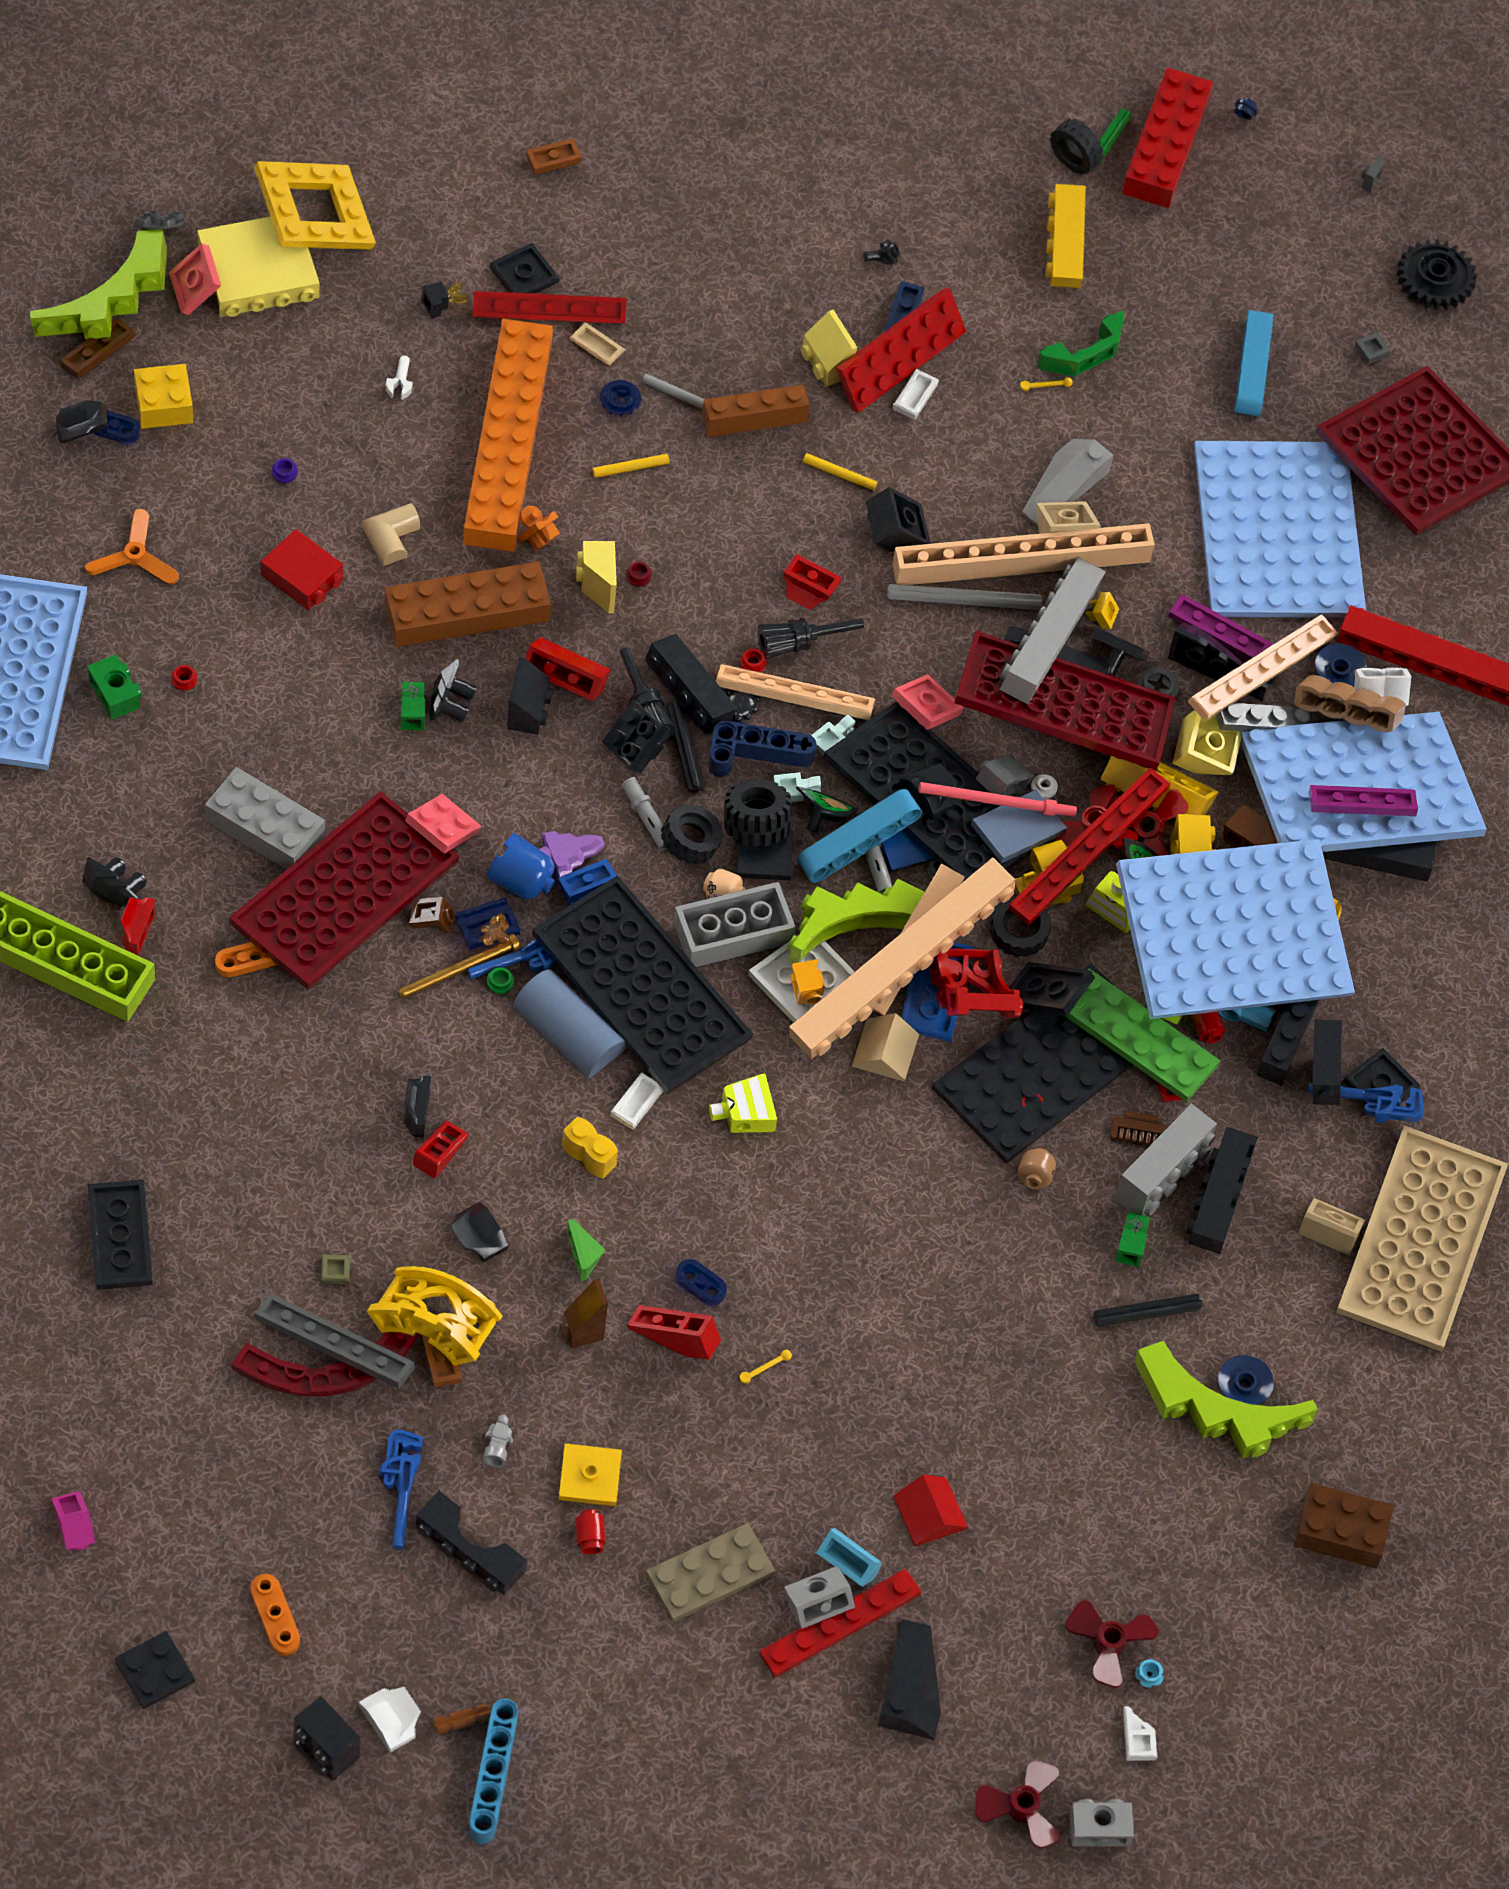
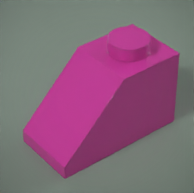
M80 1491L51 1498L66 1550H83L89 1544L95 1543L89 1511Z

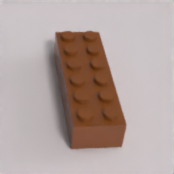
M539 561L385 587L384 605L395 647L550 621L551 602Z

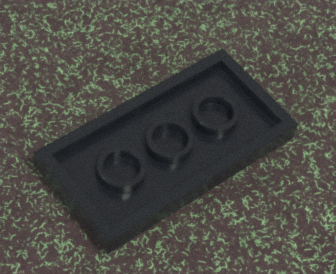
M144 1180L88 1184L96 1290L153 1285Z

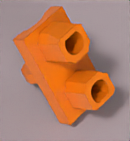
M525 507L520 513V520L528 529L518 536L520 542L523 543L529 540L535 551H537L557 537L560 532L553 523L558 518L555 511L543 519V515L537 507Z

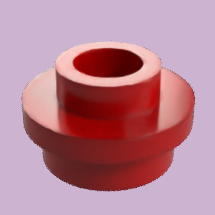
M756 648L748 649L742 654L740 659L742 669L759 673L765 669L767 663L763 652ZM750 661H756L757 664H752Z
M188 665L178 666L171 674L172 685L181 691L191 690L198 682L196 671ZM183 677H186V678H188L189 680L183 681V680H180V679L183 678Z

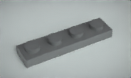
M1233 703L1215 715L1219 729L1231 731L1264 730L1312 723L1309 711L1289 706Z

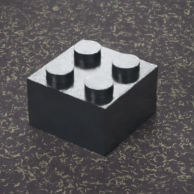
M319 1696L294 1717L293 1733L295 1741H293V1744L302 1755L308 1754L314 1760L313 1765L322 1776L328 1775L334 1781L360 1759V1736L322 1696Z

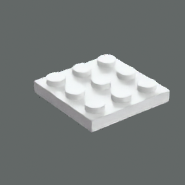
M789 941L750 969L748 976L794 1023L816 1004L797 1005L790 980V974L794 973L791 967L792 964L788 962L791 952L787 949ZM825 941L810 951L801 961L819 959L817 970H821L825 984L821 1000L854 973L850 966Z

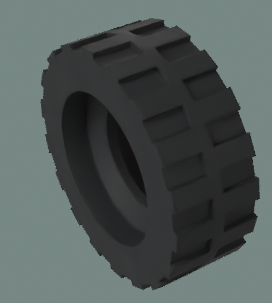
M1069 118L1050 134L1049 142H1051L1050 146L1055 156L1075 174L1083 175L1089 173L1103 159V148L1101 147L1100 140H1098L1096 134L1081 121H1077V119Z
M682 804L679 807H675L667 817L661 828V839H663L665 848L669 850L668 852L677 857L678 860H683L689 864H700L701 862H707L709 858L711 859L723 841V828L719 824L717 817L713 816L709 810L707 811L702 806H695L694 804ZM689 825L696 828L703 835L704 841L696 843L687 839L680 831L681 826Z
M1012 896L1005 903L1000 902L999 906L995 908L990 933H992L993 942L1004 953L1012 954L1015 957H1028L1031 954L1038 953V950H1042L1048 941L1051 930V916L1046 908L1033 921L1034 930L1031 935L1025 938L1015 937L1009 932L1007 926L1010 918L1015 916L1008 909L1009 904L1016 898Z

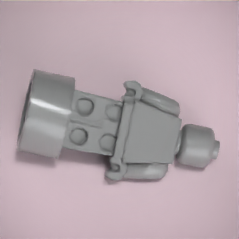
M504 1414L498 1416L496 1424H491L485 1435V1438L489 1437L490 1443L485 1448L483 1462L494 1468H500L505 1465L507 1458L506 1444L509 1443L511 1445L513 1442L512 1430L508 1426L509 1418Z

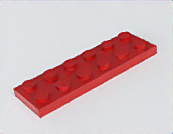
M944 287L836 368L851 409L854 412H861L967 332L951 289Z

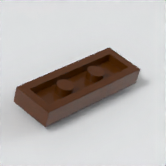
M116 317L111 322V337L88 338L60 359L61 367L79 380L135 337L134 329Z

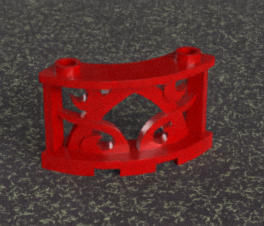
M950 948L947 952H940L933 958L934 960L929 966L931 984L937 985L939 993H936L935 998L941 1009H947V1015L966 1016L969 1014L968 1010L998 1011L1006 1018L1020 1017L1023 1011V1000L1020 998L1019 990H1011L1006 985L1001 972L1002 960L999 957L998 950ZM950 958H953V959H963V963L961 964V963H959V962H957V961H954V960H952V959H950ZM968 959L978 960L974 963L973 970L968 968ZM980 960L985 962V971L981 970L978 966ZM966 981L985 993H968L967 987H965Z

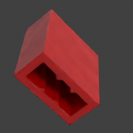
M297 529L261 560V576L307 610L315 604L319 605L326 597V593L332 588L336 589L339 587L344 578L343 563Z

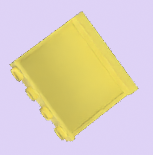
M271 217L198 230V246L201 243L210 246L221 287L215 291L219 303L220 317H233L243 312H259L269 307H284L290 303L310 302L315 298H319V280L309 249L307 247H281Z

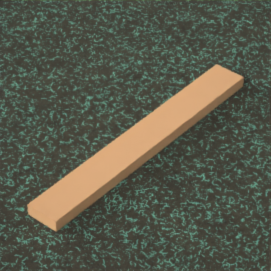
M1321 614L1192 696L1188 703L1206 721L1324 646L1339 633Z

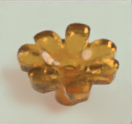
M502 913L492 917L490 925L484 924L481 927L480 931L485 933L479 939L481 943L489 946L492 945L494 940H498L502 944H506L509 941L510 936L504 932L508 928V923L505 921L506 917Z

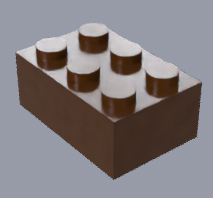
M1310 1482L1305 1494L1294 1546L1377 1569L1383 1556L1394 1505Z

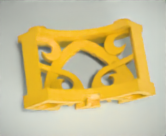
M416 1266L398 1267L394 1272L396 1277L380 1301L371 1304L367 1310V1313L381 1333L402 1332L414 1335L417 1332L428 1337L429 1340L427 1342L439 1349L454 1366L476 1361L480 1354L478 1350L496 1322L502 1318V1314L495 1307V1304L474 1287L445 1272ZM434 1296L447 1298L455 1315L442 1313L436 1316L427 1311V1307L422 1299ZM476 1323H478L480 1327L477 1329L472 1325H476ZM467 1334L472 1337L471 1341L466 1337Z

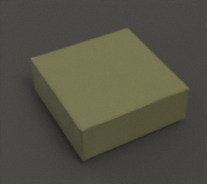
M322 1254L321 1284L349 1285L351 1255Z

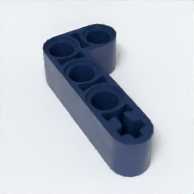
M722 721L715 725L708 767L713 775L718 777L726 776L732 770L734 756L807 767L814 761L817 746L816 740L806 733Z

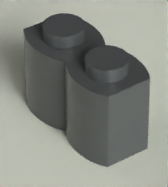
M1001 755L994 760L983 762L977 770L979 774L976 780L990 793L1016 796L1028 787L1034 775L1012 755L1004 757Z

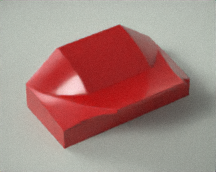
M798 554L795 555L783 573L787 589L786 598L809 610H812L822 601L829 600L841 584L842 577Z
M130 897L121 918L124 929L122 942L125 950L139 956L156 913L155 899L149 897L135 899Z

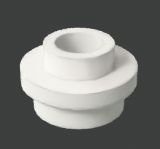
M1038 775L1032 780L1031 791L1037 790L1044 800L1052 798L1057 792V782L1049 775ZM1040 784H1046L1049 787H1042Z

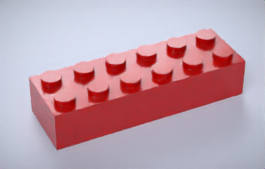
M1166 67L1126 174L1122 191L1123 195L1170 208L1209 102L1213 81Z

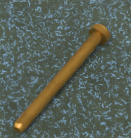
M510 934L506 936V941L401 988L398 991V995L400 998L405 999L509 951H512V953L521 949L516 936Z

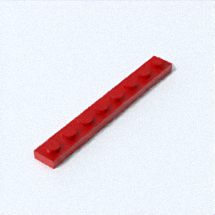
M1150 767L1009 904L1008 909L1029 926L1169 789L1170 783Z

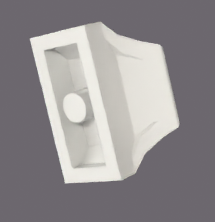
M405 1687L393 1690L383 1688L359 1702L360 1709L390 1753L415 1738V1724L421 1711Z

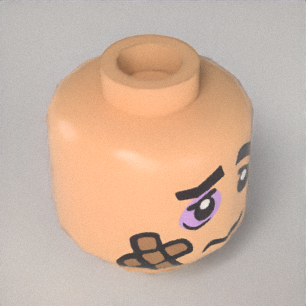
M717 869L715 872H710L706 877L703 891L706 892L707 899L743 891L745 888L742 887L743 881L741 876L724 869Z

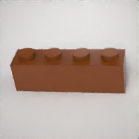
M803 384L704 399L702 419L707 437L804 423L808 419L809 401Z

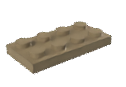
M749 1523L646 1570V1576L672 1622L775 1575V1569Z

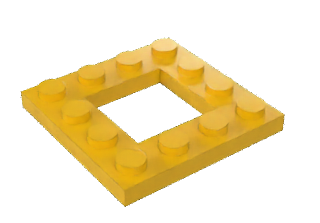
M257 161L254 169L281 247L373 249L376 242L348 165ZM290 189L329 190L340 222L300 221Z

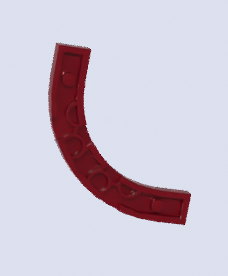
M385 1332L375 1344L405 1357L420 1333L415 1332L414 1335L402 1332ZM247 1342L232 1363V1370L269 1389L297 1396L318 1397L343 1394L377 1380V1378L344 1362L324 1365V1368H307V1365L283 1361Z

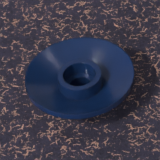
M1332 644L1324 647L1318 653L1315 660V670L1318 676H1322L1332 683L1343 682L1353 687L1356 670L1367 668L1363 655L1357 649L1346 644Z
M1239 1355L1228 1359L1222 1365L1218 1374V1386L1222 1395L1246 1404L1261 1405L1272 1394L1274 1377L1270 1368L1262 1360L1249 1355ZM1240 1383H1247L1249 1385V1388L1241 1387Z

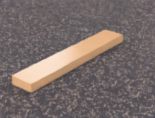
M723 664L720 665L716 678V683L723 688L865 720H870L875 702L874 698Z
M941 864L902 932L964 881L965 877ZM901 986L893 991L892 997L886 1003H879L872 1010L884 1016Z

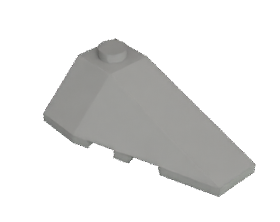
M1072 439L1055 453L1022 514L1038 527L1037 503L1074 502L1110 472L1114 455L1095 439Z

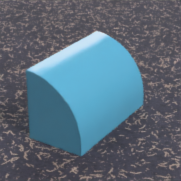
M836 1528L829 1531L816 1552L833 1566H838L844 1574L862 1587L875 1579L882 1565L881 1561Z

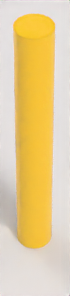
M808 453L804 456L803 463L872 491L877 486L878 482Z
M668 454L595 467L592 468L594 478L665 465L669 464L670 460Z

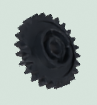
M1426 239L1424 245L1417 242L1415 248L1409 246L1408 251L1403 252L1397 266L1396 276L1399 277L1397 283L1403 285L1402 292H1409L1408 299L1416 298V305L1424 302L1426 309L1433 305L1435 310H1438L1440 305L1445 310H1448L1449 304L1457 308L1458 302L1464 304L1466 297L1470 298L1472 291H1474L1477 273H1474L1476 265H1470L1471 257L1464 258L1465 250L1457 252L1458 245L1451 248L1448 241L1441 245L1438 239L1435 240L1434 244H1431Z

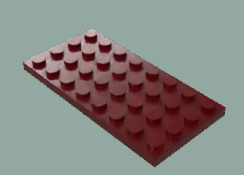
M975 631L955 697V704L1057 737L1093 751L1113 756L1117 759L1140 765L1144 768L1151 767L1153 770H1157L1176 697L1056 657L1032 699L1026 704L1000 690L1004 681L1000 676L1007 663L1010 664L1009 661L1019 645Z
M380 791L230 916L229 924L309 990L459 861V855L453 850L445 854L405 822L408 813Z

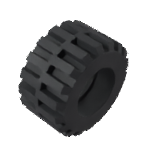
M765 779L744 780L739 785H733L731 790L726 792L724 800V828L727 830L726 833L729 836H733V840L741 841L744 845L768 846L772 842H779L780 838H785L787 832H790L792 799L790 793L786 792V788L783 786H778V783L774 781L768 782Z

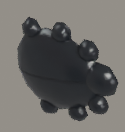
M736 690L725 691V694L737 707L733 717L735 722H741L743 718L749 720L751 719V712H758L756 705L761 701L760 697Z

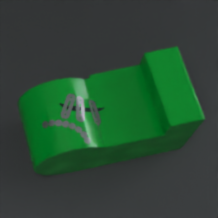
M403 682L400 730L424 731V682ZM406 719H407V720H420V721L417 722V723L412 724V723L407 722Z
M1132 1212L1127 1213L1115 1262L1135 1267L1140 1266L1147 1237L1149 1216ZM1124 1254L1131 1255V1256H1136V1257H1134V1258H1128V1257H1126Z

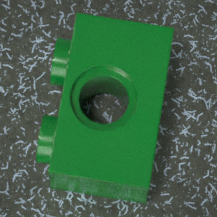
M116 654L87 666L88 681L111 720L140 709L141 689L136 682L133 683L131 681V674L125 662L121 663Z

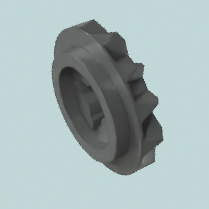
M1149 668L1138 679V685L1152 690L1161 680L1162 689L1158 692L1173 697L1178 695L1179 681L1171 671L1165 668Z

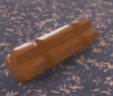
M483 1704L476 1706L475 1710L468 1708L450 1713L449 1717H445V1715L435 1717L433 1719V1726L435 1732L440 1735L449 1732L448 1729L455 1731L476 1725L475 1722L477 1721L479 1723L490 1721L491 1712L488 1705Z

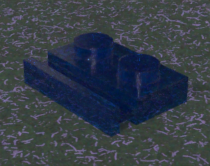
M506 897L455 913V920L459 924V929L469 951L504 940L510 934L520 935V927L511 907L507 903Z

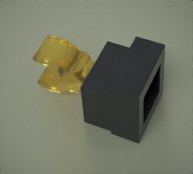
M442 282L423 286L421 301L431 319L441 316V311L448 308L449 301L452 303H464L467 300V293H457L461 292L462 283H456L448 290L445 289Z

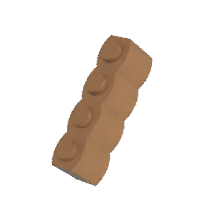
M1317 675L1308 676L1296 687L1294 701L1297 707L1305 711H1319L1330 718H1344L1352 724L1368 725L1379 732H1392L1403 721L1406 703L1399 698L1393 696L1381 697L1376 692L1368 689L1356 690L1349 684L1343 682L1332 683L1328 679Z

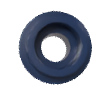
M1243 98L1236 100L1234 112L1246 120H1251L1253 116L1257 115L1258 108L1253 100Z

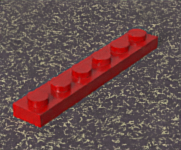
M474 291L473 317L625 324L627 298Z
M905 1568L854 1597L855 1608L805 1628H799L760 1650L759 1656L773 1677L776 1678L921 1595V1590Z

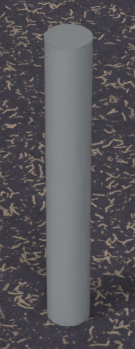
M649 374L644 375L642 383L703 410V398Z

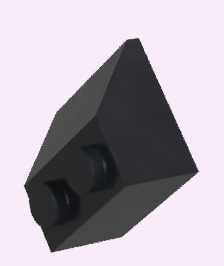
M891 487L886 488L866 501L867 517L873 531L872 538L877 546L894 552L895 547L931 544L921 503Z
M519 657L509 699L507 729L538 735L540 726H546L548 711L544 710L545 704H551L553 689L549 688L550 678L528 660Z

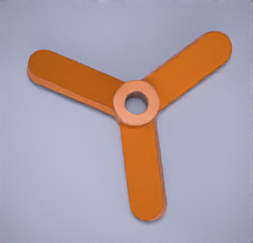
M137 509L132 516L129 541L123 551L91 561L85 565L88 575H97L122 565L130 564L140 566L169 585L175 584L179 579V574L175 569L145 551L149 514L143 509Z

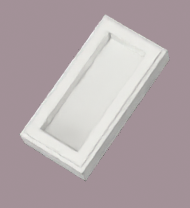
M916 369L893 404V410L915 420L937 387L939 380Z
M641 1072L612 1109L610 1116L634 1130L664 1090L655 1080Z

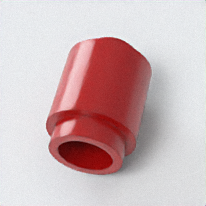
M1218 1011L1191 1015V1020L1200 1041L1213 1044L1222 1039V1035L1226 1030Z
M584 1510L580 1512V1515L575 1518L577 1546L581 1549V1553L598 1554L603 1552L604 1545L606 1544L604 1516L598 1514L597 1510Z

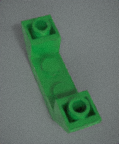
M1121 310L1115 314L1105 316L1101 320L1098 334L1101 339L1086 349H1079L1073 355L1069 353L1061 342L1044 347L1039 353L1037 367L1040 370L1076 377L1115 357L1125 313Z

